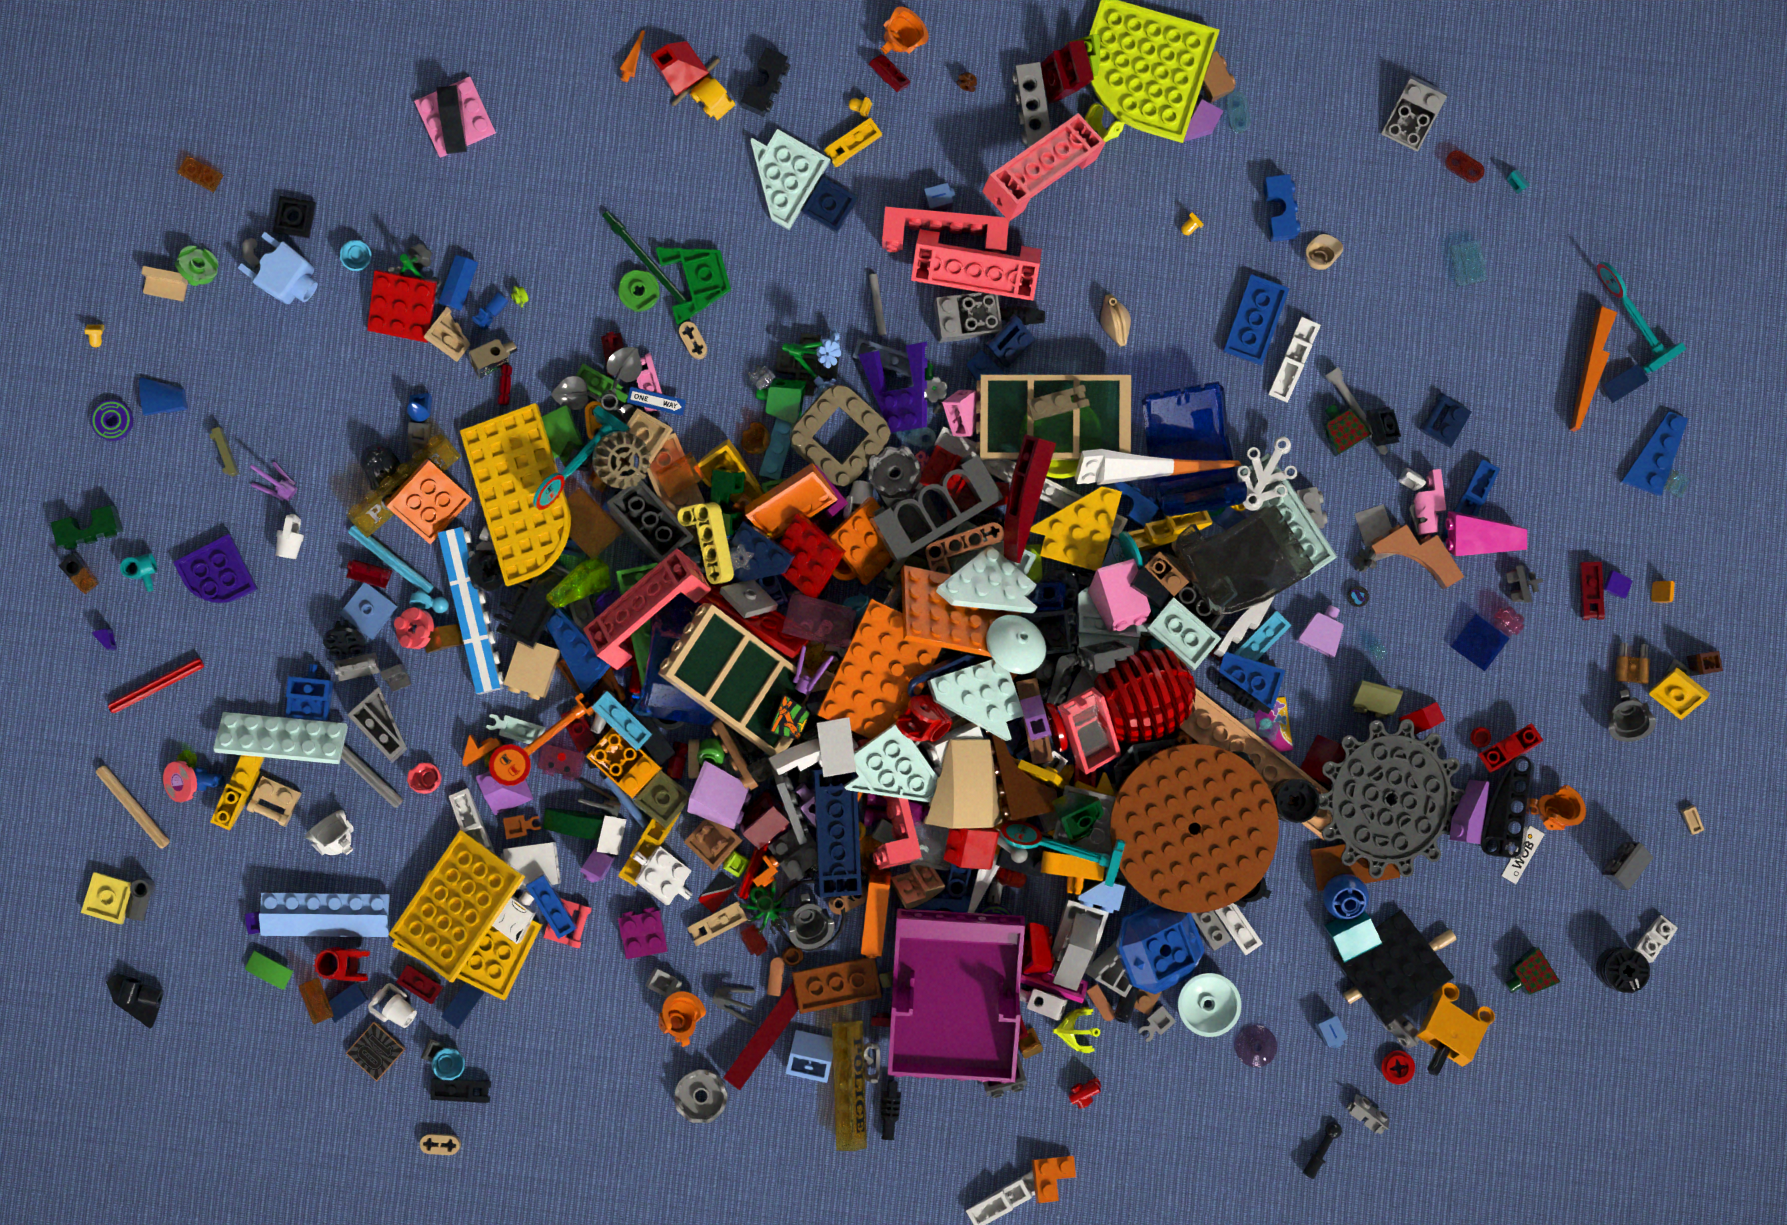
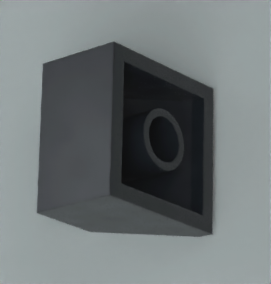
M1039 829L1042 837L1053 839V836ZM1039 845L1032 849H1026L1028 853L1027 859L1022 863H1016L1012 860L1011 853L1001 847L996 865L1026 875L1042 877L1043 873L1040 871L1043 851L1050 852V848Z

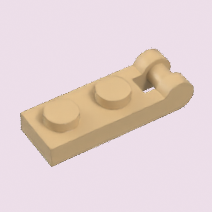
M737 901L687 927L689 933H692L695 939L693 941L695 946H698L745 922L748 918L743 908H740V902ZM703 926L705 927L708 933L704 936H702L699 928Z

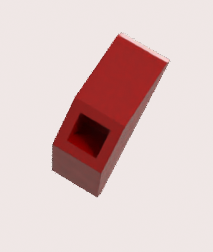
M1531 723L1479 753L1478 756L1490 773L1512 763L1516 757L1524 756L1544 740Z

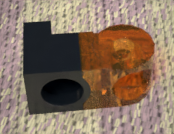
M72 554L58 565L84 594H87L99 584V581L89 571L90 569L85 565L79 554Z

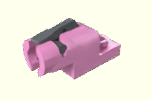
M1441 469L1428 472L1429 476L1426 477V483L1431 491L1415 494L1414 504L1409 507L1415 532L1418 535L1437 533L1439 515H1436V513L1446 510Z

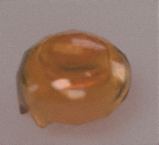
M751 422L750 428L742 431V449L750 455L761 454L768 449L771 443L769 430L761 422Z

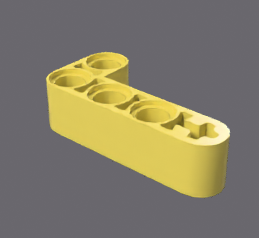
M715 502L681 508L677 515L679 523L683 526L696 525L708 581L712 584L731 581L734 571L720 506Z

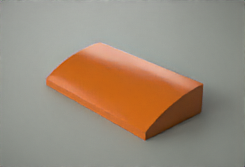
M811 463L746 505L745 516L756 528L765 534L772 533V539L776 540L785 534L797 513H802L809 519L837 501L838 498L823 475Z

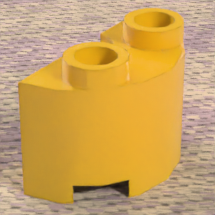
M710 74L692 88L689 93L696 103L701 101L705 106L703 108L704 112L710 118L713 116L717 121L735 106L734 101L726 94L727 91L715 78L712 79Z

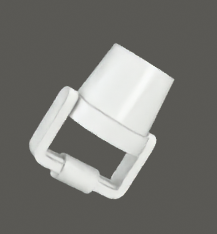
M866 481L853 482L850 495L846 498L848 504L844 508L843 516L845 519L851 515L852 509L856 510L868 497H873L872 483Z
M295 514L286 515L283 531L277 530L276 556L290 559L297 558L304 535L299 534L301 519Z
M391 983L386 984L383 989H380L368 1005L369 1011L383 1022L391 1020L403 1028H406L417 1014V1011L404 1000L407 995ZM391 989L397 994L387 1002L382 1014H380L374 1007Z

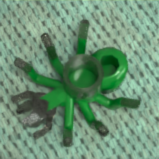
M773 880L770 897L766 889L761 886H756L751 890V900L757 906L739 904L740 908L760 911L759 914L746 921L747 924L756 921L766 914L758 934H762L768 918L772 919L770 930L773 935H776L773 927L778 932H781L780 925L786 929V923L783 920L787 921V917L776 915V912H789L795 909V907L774 908L790 895L789 892H786L779 900L773 901L777 884L776 880Z

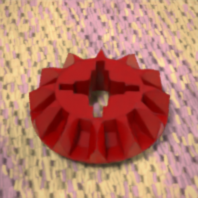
M1394 1050L1386 1054L1382 1061L1381 1071L1385 1079L1390 1083L1402 1085L1409 1082L1414 1076L1415 1063L1406 1052ZM1396 1059L1400 1065L1406 1066L1400 1069L1399 1074L1396 1070L1390 1069L1396 1065Z

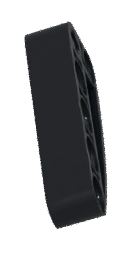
M1518 756L1512 761L1493 795L1481 842L1483 852L1490 856L1519 859L1524 855L1534 776V763L1526 756ZM1521 761L1528 762V768L1525 771H1520L1518 768ZM1520 781H1524L1526 784V788L1522 792L1516 790V785ZM1517 802H1522L1523 810L1515 813L1514 805ZM1514 823L1521 825V830L1517 834H1513L1511 831V826ZM1491 841L1497 843V849L1493 852L1488 850V844ZM1513 844L1518 847V851H1514V854L1509 851V847H1513Z

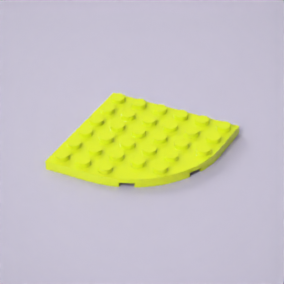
M1101 0L1089 34H1099L1100 41L1099 71L1094 80L1090 82L1091 86L1104 107L1123 123L1140 131L1183 143L1220 30L1123 1Z

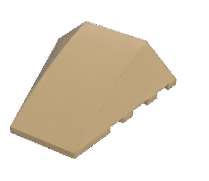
M949 739L941 765L943 768L935 784L937 786L934 797H931L929 803L930 810L928 816H925L923 823L952 829L992 828L1002 822L990 740Z

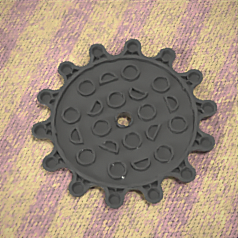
M1409 719L1402 720L1394 734H1388L1384 729L1383 723L1379 720H1374L1368 726L1369 734L1365 742H1359L1351 735L1344 736L1341 740V746L1345 752L1344 760L1341 763L1328 761L1322 766L1323 774L1330 778L1332 782L1329 792L1319 794V809H1327L1332 814L1331 822L1322 829V836L1327 841L1337 838L1344 840L1345 848L1341 854L1343 864L1351 866L1357 859L1366 858L1369 864L1368 872L1372 878H1380L1384 873L1385 867L1391 863L1398 867L1401 876L1410 877L1414 872L1413 862L1417 856L1424 855L1431 862H1436L1441 857V851L1437 846V839L1442 834L1450 835L1452 821L1450 810L1454 805L1459 804L1462 795L1466 794L1463 789H1455L1450 784V778L1459 770L1460 762L1454 757L1446 760H1441L1438 757L1437 749L1441 744V736L1439 734L1430 733L1424 740H1417L1414 737V723ZM1392 793L1394 801L1388 804L1385 797Z

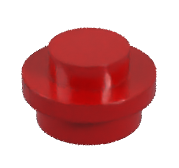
M1477 727L1472 730L1470 741L1478 748L1486 747L1491 742V733L1484 727Z

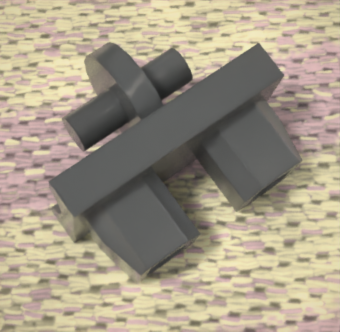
M1523 565L1516 566V569L1506 572L1508 583L1519 581L1521 586L1519 590L1510 591L1512 602H1532L1529 585H1531L1533 593L1539 592L1538 583H1542L1543 579H1536L1534 571L1528 573L1530 581H1528Z

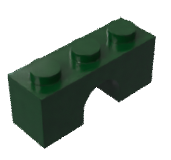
M723 468L715 469L712 472L709 503L715 502L720 506L726 535L736 534L735 531L741 526L742 513L731 509L729 497L731 494L744 492L745 472Z
M108 505L91 510L92 523L85 530L79 527L78 520L73 517L50 522L56 545L65 548V550L77 548V544L80 543L92 544L98 541L97 538L117 536L118 532L123 531L117 507Z

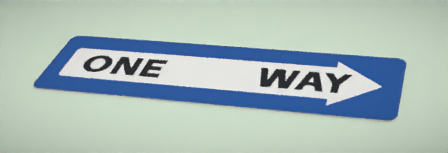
M631 387L627 403L682 416L686 400Z

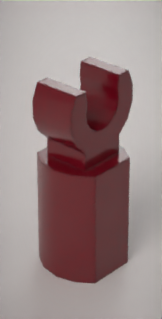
M675 741L673 749L676 755L670 758L666 775L682 779L686 762L684 757L688 752V744Z

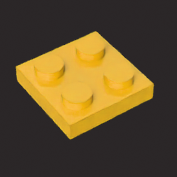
M1676 667L1651 688L1648 694L1682 720L1703 703L1710 693Z

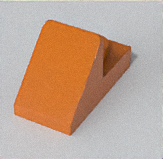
M470 734L462 760L463 766L468 767L503 746L501 740L490 737L481 743L483 746L480 747L474 735Z

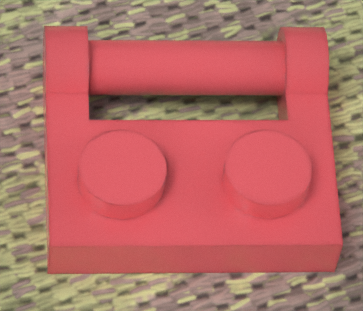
M560 898L571 917H573L574 910L580 911L576 923L577 929L574 930L572 939L568 938L567 935L558 939L548 923L544 938L580 948L582 943L580 941L587 915L591 913L592 908Z

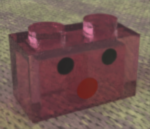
M543 744L537 768L543 769L542 774L554 776L555 773L563 774L562 779L574 781L575 778H581L587 754Z

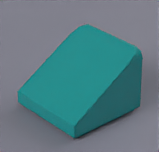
M1519 170L1513 171L1506 177V180L1517 194L1530 185Z

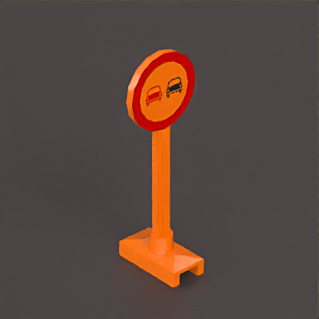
M582 693L577 695L575 699L578 704L571 709L572 711L524 749L513 744L497 748L489 761V771L493 779L505 786H515L523 782L529 775L531 769V759L529 756L576 718L579 719L585 713L590 717L595 714L591 707L587 709L590 705L588 702L583 704L587 698Z

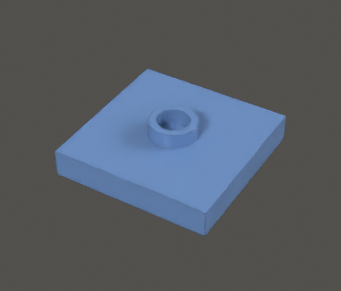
M363 583L339 614L373 640L397 610L398 606L370 584Z

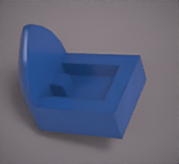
M430 393L410 395L407 413L413 421L422 422L429 418L432 404Z

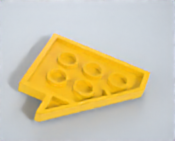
M1102 486L1032 526L1030 532L1045 535L1040 556L1094 571L1101 568L1122 492Z

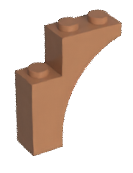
M1398 524L1388 530L1390 535L1385 538L1380 535L1371 541L1373 545L1370 548L1375 554H1398L1421 564L1434 576L1442 589L1451 586L1464 577L1438 535L1431 537L1429 534L1419 541L1421 543L1419 545L1407 524L1403 527H1400Z

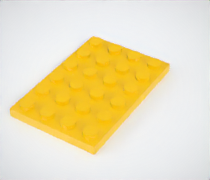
M460 830L388 935L449 982H454L526 876L469 834Z
M432 870L428 871L423 883L425 882V880L427 879ZM532 920L523 940L518 944L491 926L457 978L505 1001L543 924ZM394 941L393 947L419 959L399 942Z

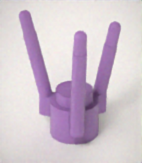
M276 462L272 463L286 481L281 480L278 482L255 465H250V468L276 486L275 490L278 492L255 483H251L252 487L273 495L281 501L284 499L289 501L295 495L298 489L295 486L296 482L290 479Z
M802 646L793 682L797 683L795 686L796 690L810 695L814 685L829 666L834 656L830 655L827 661L822 663L813 678L806 674L800 677L806 646Z

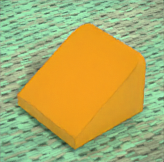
M1653 582L1651 601L1657 603L1672 602L1675 582Z

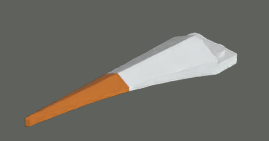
M1096 449L1082 451L1075 474L1076 484L1097 482V485L1242 465L1239 460L1168 459Z

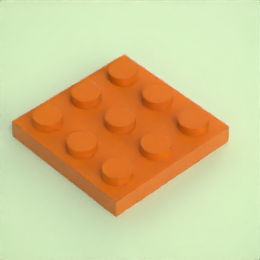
M426 459L388 499L385 506L431 544L438 537V533L442 532L472 498L429 459Z
M868 497L829 535L831 539L846 550L842 558L863 585H867L893 560L869 520L874 516L873 512L881 508L874 497Z

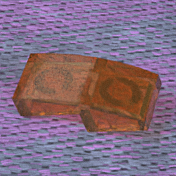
M186 156L177 172L178 175L212 193L216 191L224 176L189 156Z

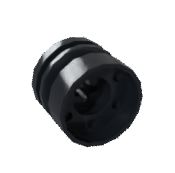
M1282 779L1276 782L1270 789L1276 804L1278 819L1281 821L1304 823L1312 819L1318 811L1320 805L1319 794L1316 787L1309 781L1303 779ZM1289 797L1294 798L1292 800L1293 804H1288V802L1290 801Z
M1611 947L1599 956L1596 963V973L1605 987L1622 993H1634L1641 990L1647 984L1650 977V966L1647 959L1636 950L1625 947ZM1626 967H1629V971H1627L1626 974H1624L1623 970H1625Z

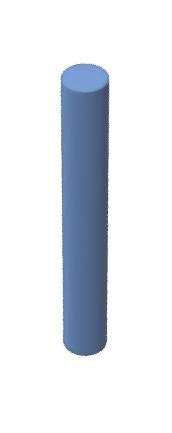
M609 777L605 778L603 781L639 825L645 828L649 822L622 789Z

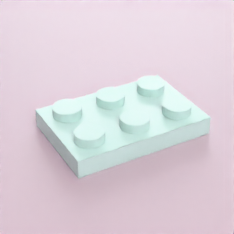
M1174 597L1146 629L1166 648L1173 651L1193 671L1196 670L1221 639Z

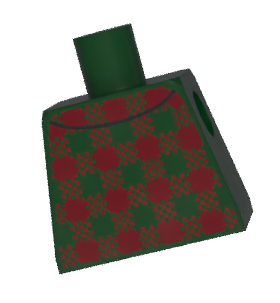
M1333 404L1324 410L1330 421L1322 427L1335 457L1372 435L1370 430L1351 409L1341 414L1337 406Z
M1533 946L1509 967L1513 978L1505 982V986L1511 994L1521 988L1525 994L1531 995L1560 983V980L1540 948Z

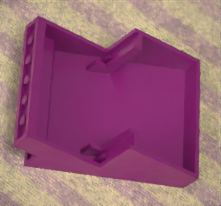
M897 909L888 1075L895 1077H930L940 1080L947 1078L960 1081L1015 1082L1021 1017L1020 983L1025 933L1024 916Z

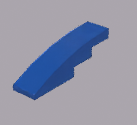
M1482 459L1462 493L1454 512L1477 516L1480 507L1484 504L1500 468ZM1445 526L1441 536L1448 538V530Z

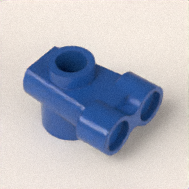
M195 767L194 770L197 778L196 790L205 791L207 786L213 788L222 786L225 777L216 773H207V768Z

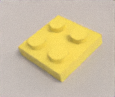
M93 872L81 913L117 924H123L131 896L130 886L132 883Z

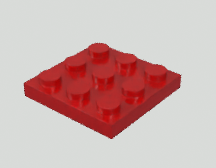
M376 269L374 271L367 331L428 343L429 341L424 336L432 325L437 281Z
M797 513L779 542L780 545L796 555L786 573L782 575L809 599L814 601L817 600L846 550L802 513Z

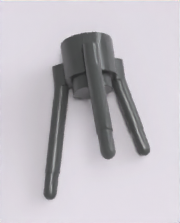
M584 780L579 781L582 785L609 800H605L604 804L578 798V802L601 808V812H603L587 814L618 817L622 804L617 802L618 798L610 796Z
M723 986L722 989L716 988L712 1003L716 1004L717 1008L725 1010L752 1026H756L755 1022L727 1007L733 1004L752 1010L753 1007L751 1005L733 1000V994L729 992L755 993V989L731 988Z

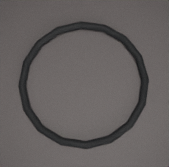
M814 879L800 880L786 888L779 899L783 895L786 896L790 890L799 885L814 883ZM838 900L840 906L842 907L843 902L841 900ZM781 903L778 904V905L776 906V908H780V907H781ZM845 907L841 910L842 919L839 930L833 938L820 947L802 950H821L834 943L844 928L846 920ZM779 917V919H776V926L784 940L794 945L782 929Z

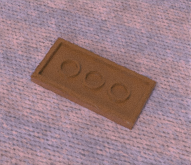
M1345 844L1310 850L1317 891H1323L1327 882L1339 874L1357 876L1364 883L1401 878L1398 867L1393 863L1385 867L1383 875L1378 879L1372 878L1369 875V864L1366 858L1357 859L1351 866L1343 864L1341 854L1344 851Z
M864 957L792 972L799 1014L882 997L875 958Z

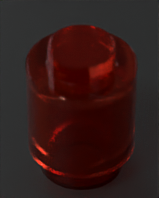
M999 867L996 872V879L1001 885L1021 888L1026 882L1027 875Z
M755 924L740 932L741 940L750 955L755 953L756 956H759L767 951L766 946L769 944L759 927L756 928Z

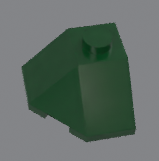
M1070 792L1051 801L1070 844L1090 836L1094 830L1093 825L1095 821L1101 819L1104 814L1101 802L1095 796Z

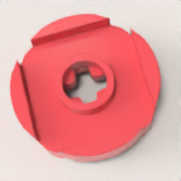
M412 607L405 610L400 617L395 619L394 627L396 628V636L400 645L405 648L421 649L429 643L431 639L428 638L430 631L433 632L434 629L430 613L420 608ZM414 625H417V627L415 628V633H414V632H413V626H414Z

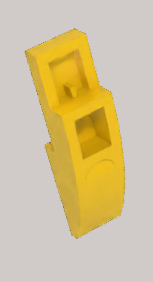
M240 756L232 778L225 786L210 821L211 823L231 830L256 784L261 772L259 770L265 757Z

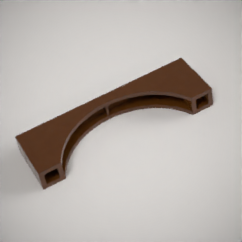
M979 655L981 658L975 665L992 660L993 658ZM1010 672L1012 680H1014V678L1018 674ZM983 729L984 734L988 735L991 743L995 776L998 777L999 785H997L998 795L1002 797L1004 804L1002 805L1004 818H1007V821L1010 822L1055 812L1051 801L1058 799L1056 789L1042 785L1018 768V765L1010 755L1005 740Z

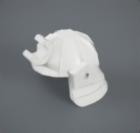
M338 810L321 820L304 837L313 842L311 845L321 855H336L342 852L348 855L353 851V848L350 847L353 826L346 820L344 810Z

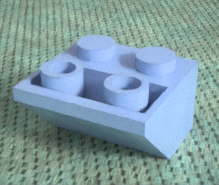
M1103 878V881L1097 880L1082 889L1081 894H1076L1075 897L1081 905L1093 908V904L1099 905L1102 911L1113 913L1114 910L1119 911L1126 886L1115 881L1113 887L1107 886Z
M796 1030L786 1074L827 1083L837 1039Z

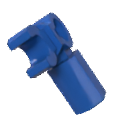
M497 293L486 305V310L481 307L477 315L472 317L473 322L482 330H486L493 322L492 317H497L509 303L508 300L500 293Z

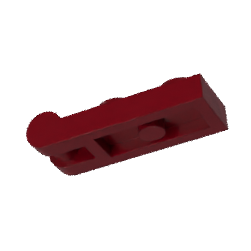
M1580 562L1581 619L1583 621L1590 620V618L1604 620L1602 562ZM1590 604H1596V609L1590 610Z

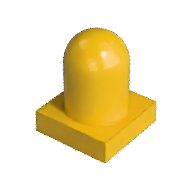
M867 97L864 98V101L852 98L848 106L851 110L860 112L861 116L867 119L872 102Z
M1193 212L1181 227V232L1184 235H1190L1198 227L1202 228L1204 226Z
M87 324L85 334L89 335V344L92 347L96 348L102 344L101 335L104 331V325Z

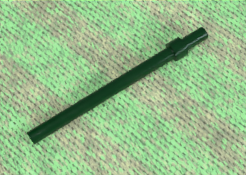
M606 211L602 217L610 224L611 230L625 241L678 303L683 305L687 299L625 230L626 227L621 221H617L609 211Z

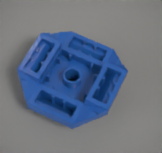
M1151 903L1123 917L1122 927L1115 946L1129 984L1152 994H1157L1191 977L1205 951L1191 913L1173 911L1155 903ZM1164 945V951L1160 954V948Z

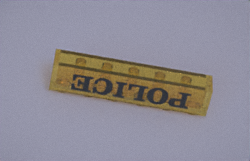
M441 433L438 436H433L428 441V444L423 449L417 450L407 463H402L398 466L392 476L384 478L378 488L368 492L365 495V499L359 504L353 505L346 516L368 538L394 515L385 506V503L426 459H429L444 472L461 455Z
M842 1020L832 1022L836 1151H858L867 1148L863 1020Z

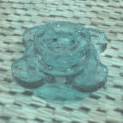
M1374 642L1370 649L1377 661L1386 660L1385 655L1388 652L1383 643Z
M1263 718L1261 720V727L1257 730V736L1268 738L1270 742H1273L1277 739L1276 734L1281 726L1278 722L1274 723L1269 721L1268 718Z

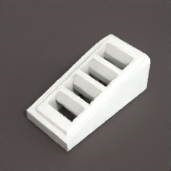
M1405 468L1398 479V482L1413 491L1426 484L1425 479L1409 468Z

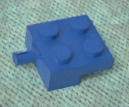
M309 664L308 676L302 678L288 676L286 697L288 699L285 718L329 722L333 681L321 680L316 677L318 665Z

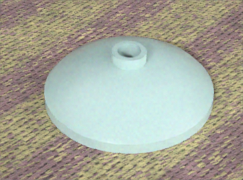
M1004 615L996 619L987 631L986 643L988 651L994 661L1005 670L1016 674H1026L1036 670L1042 664L1046 654L1045 641L1039 629L1029 620L1017 615Z
M1203 973L1191 978L1181 989L1178 997V1011L1183 1023L1192 1032L1205 1037H1215L1228 1032L1236 1024L1241 1013V998L1234 984L1224 976L1215 973ZM1206 1000L1211 1001L1210 1007L1204 1006Z

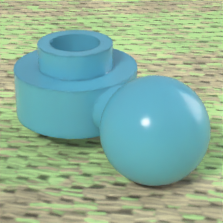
M417 591L411 594L409 602L415 608L429 609L432 607L437 613H444L449 606L448 601L444 597L432 599L424 591Z

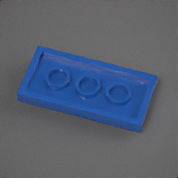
M1251 274L1223 352L1262 366L1290 288Z

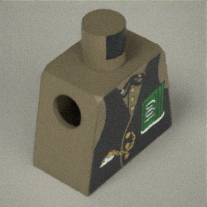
M496 339L469 351V360L478 378L481 379L500 369L501 365H507L509 363L508 355L518 350L512 340L502 345L500 340Z

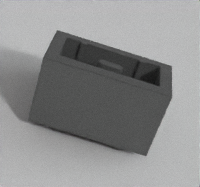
M1640 842L1622 843L1616 851L1618 853L1614 860H1609L1604 867L1605 871L1602 875L1622 890L1629 891L1654 858Z

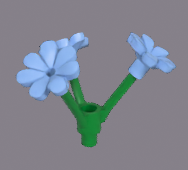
M836 327L830 331L829 338L822 339L821 342L799 345L784 343L782 350L794 356L814 379L813 382L818 386L817 392L814 394L816 399L825 387L834 385L836 380L832 378L830 381L824 382L820 376L817 377L802 357L804 353L816 354L818 361L823 363L824 367L830 368L831 365H836L837 359L835 357L841 355L839 341H837L839 340V333ZM818 347L817 350L807 349V348Z

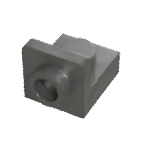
M398 664L380 672L382 679L388 681L392 692L411 685L404 665Z

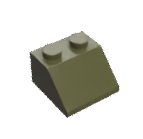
M1363 680L1354 683L1349 707H1353L1354 712L1366 714L1369 711L1375 713L1374 717L1386 719L1387 716L1394 715L1403 691Z

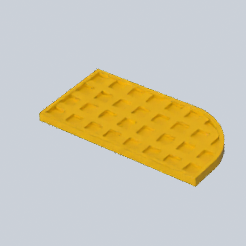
M534 403L460 430L506 586L536 577L549 569L561 555L570 533L571 514L564 489H562L554 503L546 509L538 510L533 505L535 493L542 482L550 475L558 473L538 404Z

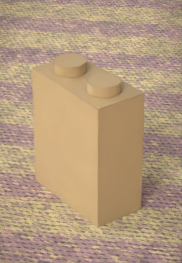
M517 642L503 685L509 686L508 691L520 694L521 690L528 692L527 697L539 700L540 697L546 698L557 666L556 663H558L561 654L560 650L539 643L536 644L533 650Z

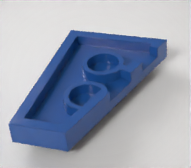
M1225 652L1219 672L1273 710L1285 670Z

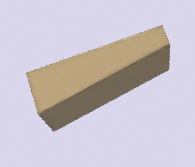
M1692 805L1681 810L1691 835L1704 831L1695 806Z

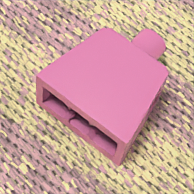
M958 390L942 402L953 436H971L975 431L976 422H980V413H977V401H981V393H977L975 390Z

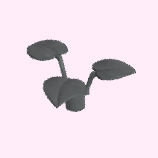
M624 347L615 351L609 357L607 371L616 377L612 390L604 391L601 397L591 392H586L588 388L587 383L579 376H569L563 379L551 392L552 397L562 406L567 405L570 409L579 410L588 404L587 396H591L598 402H601L605 409L616 410L610 414L627 425L637 408L631 404H625L619 408L615 392L619 378L625 382H631L639 377L642 371V362L638 349L636 347Z

